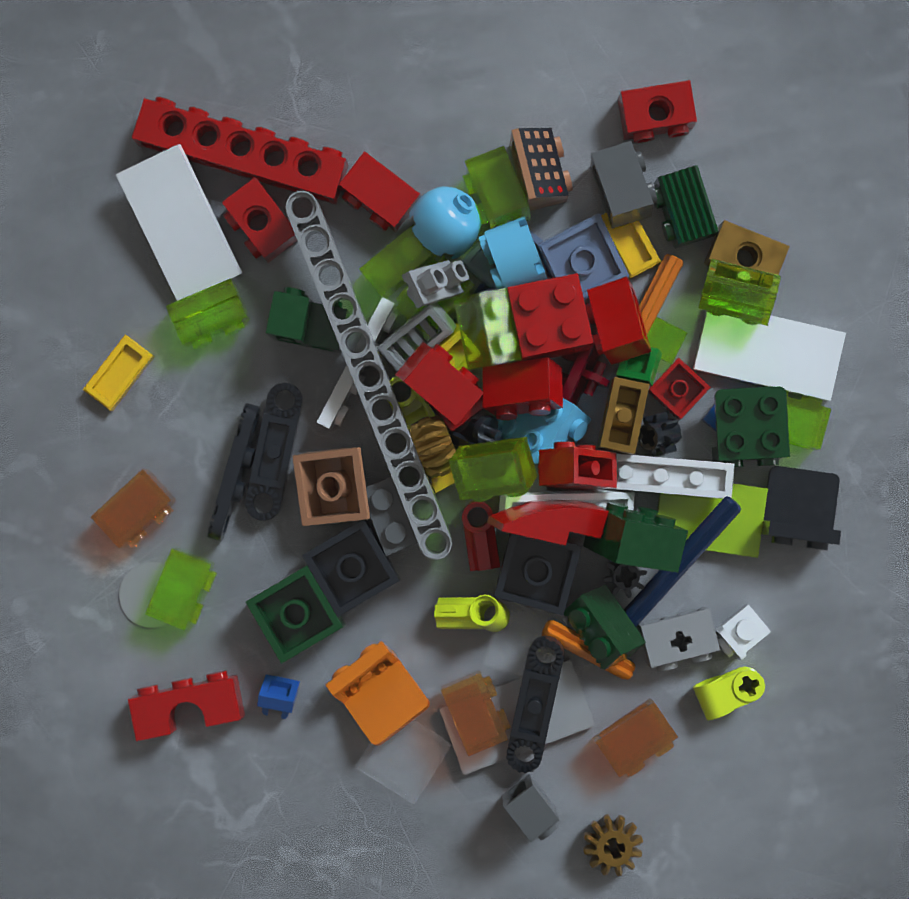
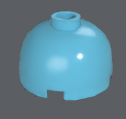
M441 186L428 191L417 200L409 212V219L413 216L415 225L412 228L414 235L424 247L438 256H442L444 253L453 255L450 259L462 256L472 247L480 233L481 215L474 200L465 192L453 187Z

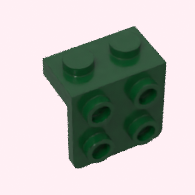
M783 387L720 389L715 393L717 447H712V462L722 461V463H733L735 467H744L743 460L757 459V466L779 465L778 458L790 457L787 393Z

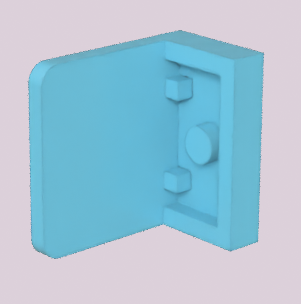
M564 398L563 408L551 410V413L548 415L534 416L525 413L518 414L514 420L497 419L498 430L502 432L501 437L519 445V453L537 466L539 464V450L553 449L554 442H575L576 445L577 441L586 434L588 424L592 420L576 405Z

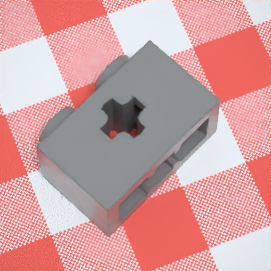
M707 607L641 622L638 625L639 633L646 641L643 645L647 665L651 668L657 667L658 671L674 669L678 667L677 661L691 658L692 663L706 661L713 658L712 652L720 651L711 612ZM676 632L687 636L688 639L682 642V648L680 649L670 643V641L676 639Z

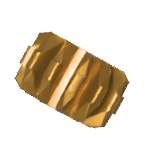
M439 415L430 418L428 416L411 425L409 432L426 475L431 478L442 477L459 467L460 461L443 418Z
M609 814L603 816L604 826L601 827L595 820L591 822V826L596 834L584 833V840L592 844L583 847V852L585 855H593L589 861L592 868L602 863L601 873L603 875H607L612 866L616 875L621 876L623 872L621 865L625 864L630 870H633L635 865L630 857H642V851L635 846L643 843V838L641 835H633L637 829L633 822L624 827V816L618 815L615 824H612ZM615 838L617 843L621 844V846L616 845L617 851L610 852L608 847H604V845L609 846V839Z

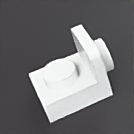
M745 604L715 629V632L720 637L718 643L721 650L729 658L735 655L740 660L747 656L746 652L771 632L749 604Z

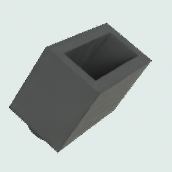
M632 141L591 153L590 167L611 228L652 217L653 205L657 203L656 192L652 182L646 183L643 175V172L646 171L645 161L641 151L635 152Z
M392 477L366 487L370 517L385 555H390L417 544V539Z
M530 774L502 795L505 810L530 842L534 841L537 837L540 841L544 840L557 829L555 823L560 819L556 807Z

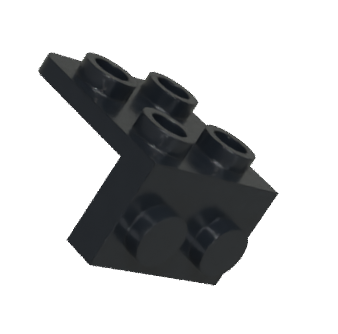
M783 466L771 467L768 474V492L762 535L772 536L771 543L792 546L793 539L807 541L806 548L827 551L828 544L840 545L841 531L833 530L840 483L839 476L834 473Z

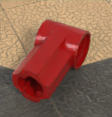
M482 500L471 501L462 511L470 571L500 567L495 527L487 523L488 519L483 525L474 526L467 518L472 508L481 507L485 509L489 519V516L493 515L492 509Z

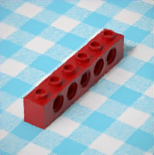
M156 97L155 101L144 98L132 135V139L138 146L163 152L181 144L188 160L251 180L256 177L261 183L291 192L306 191L312 194L315 199L337 205L341 192L339 183L345 177L349 166L347 159L342 157V152L330 147H323L322 151L309 147V142L296 137H289L288 141L276 138L275 132L263 127H256L255 131L242 127V122L233 118L222 117L221 121L209 118L207 111L196 107H189L188 111L175 107V102L166 98ZM173 122H182L184 127L180 134L176 136L168 135V127ZM209 131L216 132L217 139L214 144L210 146L201 145L200 141L203 134ZM242 141L249 142L251 148L246 155L237 156L234 154L236 144ZM274 151H280L285 155L283 162L278 166L267 164V157ZM307 161H313L318 164V169L312 176L300 174L302 164Z

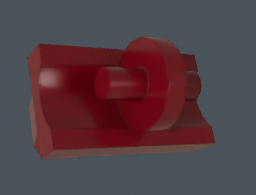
M593 343L589 351L561 356L563 359L574 363L569 375L562 372L563 398L576 406L583 393L593 397L597 386L608 388L610 384L608 379L602 377L607 365L598 361L600 355L597 352L595 343Z

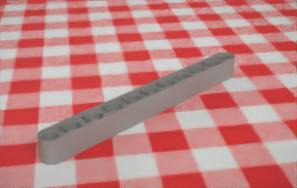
M294 192L286 201L287 216L422 553L429 559H443L451 551L452 538L414 446L406 420L322 209L315 197L309 192ZM301 200H308L313 205L312 213L306 218H298L294 214V207ZM316 233L323 234L326 237L324 249L319 252L310 251L307 246L309 237ZM326 267H336L340 273L339 280L334 285H324L320 278L321 272ZM340 300H349L353 305L351 316L343 320L338 319L334 314L335 304ZM353 333H362L366 338V347L360 353H352L347 347V340ZM367 366H374L380 373L378 383L372 387L364 385L360 379L361 371ZM386 399L393 405V414L389 419L381 420L375 416L373 407L378 400ZM391 433H401L407 442L405 450L399 453L390 451L386 443L388 436ZM406 466L415 467L420 474L418 483L412 486L402 483L399 476L402 468ZM422 499L429 501L433 506L431 516L424 519L418 518L413 512L414 503ZM439 533L445 537L446 546L444 549L432 551L427 547L426 539L430 534Z

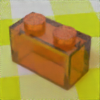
M142 469L99 508L91 518L118 548H126L128 545L134 548L147 537L148 533L145 530L154 521L160 524L174 512L171 506L177 499L150 470Z
M477 670L441 686V692L468 756L508 740L506 730L510 729L511 725L504 709L497 710L492 700V697L498 694L490 675L483 678L481 671Z
M651 698L593 737L619 778L624 774L630 777L638 773L645 767L643 761L654 754L657 757L664 755L674 747L672 741L678 738Z

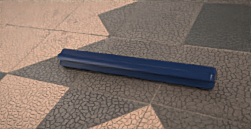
M729 496L724 497L685 542L678 573L659 570L646 584L644 589L624 609L635 627L641 623L740 513V505Z

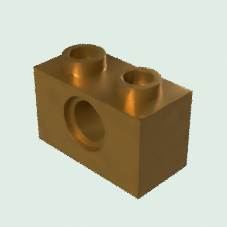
M724 220L718 227L719 232L713 239L704 265L711 267L710 272L719 277L729 279L732 275L744 280L743 285L755 291L762 292L763 288L768 290L773 287L790 246ZM745 250L752 255V266L745 267L738 262V251Z
M618 377L611 379L597 443L598 449L627 455L635 454L650 384Z

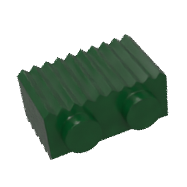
M698 165L657 177L654 182L657 203H654L656 209L662 208L666 221L661 222L667 242L672 241L676 249L714 237L719 232Z
M606 584L582 594L565 609L564 616L568 617V622L576 629V633L580 634V639L584 640V645L588 646V651L596 659V663L600 664V669L605 670L629 658L646 643Z

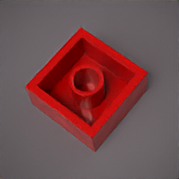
M677 358L653 383V386H650L648 393L677 420H681L711 387L680 358Z

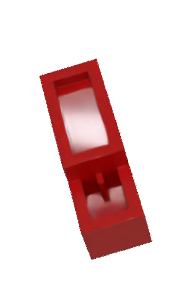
M545 500L529 502L490 515L487 523L503 532L566 546L570 532L601 539L609 511L588 502Z

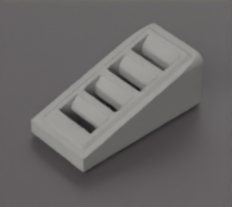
M438 302L426 305L382 342L377 349L398 372L415 352V349L404 337L406 333L409 334L418 346L424 342L433 348L454 332L456 324ZM428 315H430V317L441 328L439 332L426 318ZM420 324L431 339L427 341L415 326ZM395 342L409 356L406 360L392 346Z

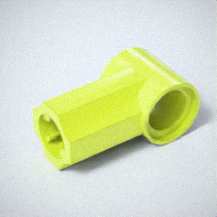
M484 594L478 597H438V601L435 604L434 617L438 629H486L490 632H498L503 630L509 623L510 612L505 604L491 595ZM490 606H495L494 617L489 621H485V611Z

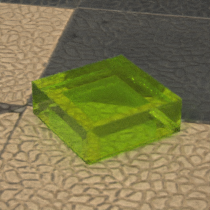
M656 317L647 336L650 347L660 349L662 353L661 360L672 364L688 332Z

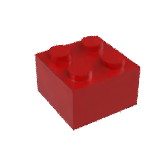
M578 273L507 287L505 299L519 362L589 351L594 342Z

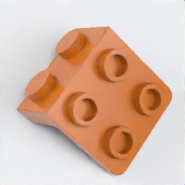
M383 641L366 647L361 652L358 660L350 666L346 665L338 669L332 675V680L326 684L330 693L346 706L369 741L375 746L385 743L427 710L430 705L429 699L397 655Z

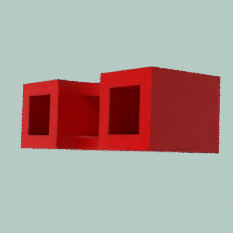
M227 670L206 674L207 681L193 683V679L190 677L172 681V688L163 690L158 689V684L138 688V695L128 699L136 741L170 735L176 731L175 710L180 703L184 702L193 703L201 709L206 727L241 720L245 716L237 674L228 676Z

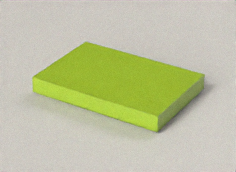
M733 483L732 499L740 505L741 511L706 549L707 551L758 558L768 488ZM659 493L657 511L658 515L676 519L675 525L688 530L687 540L722 499Z

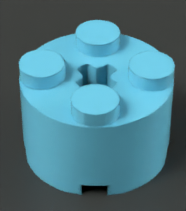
M525 216L484 231L485 235L478 237L489 264L496 265V268L491 269L490 272L501 297H504L507 293V287L547 279Z

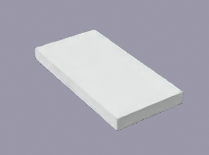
M181 144L116 174L178 303L242 274Z
M709 301L692 370L763 387L780 386L789 393L831 401L846 333Z

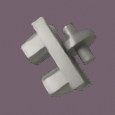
M447 260L408 271L402 275V278L408 284V297L414 302L416 308H420L463 293L460 284L469 280V275L461 260L452 263Z

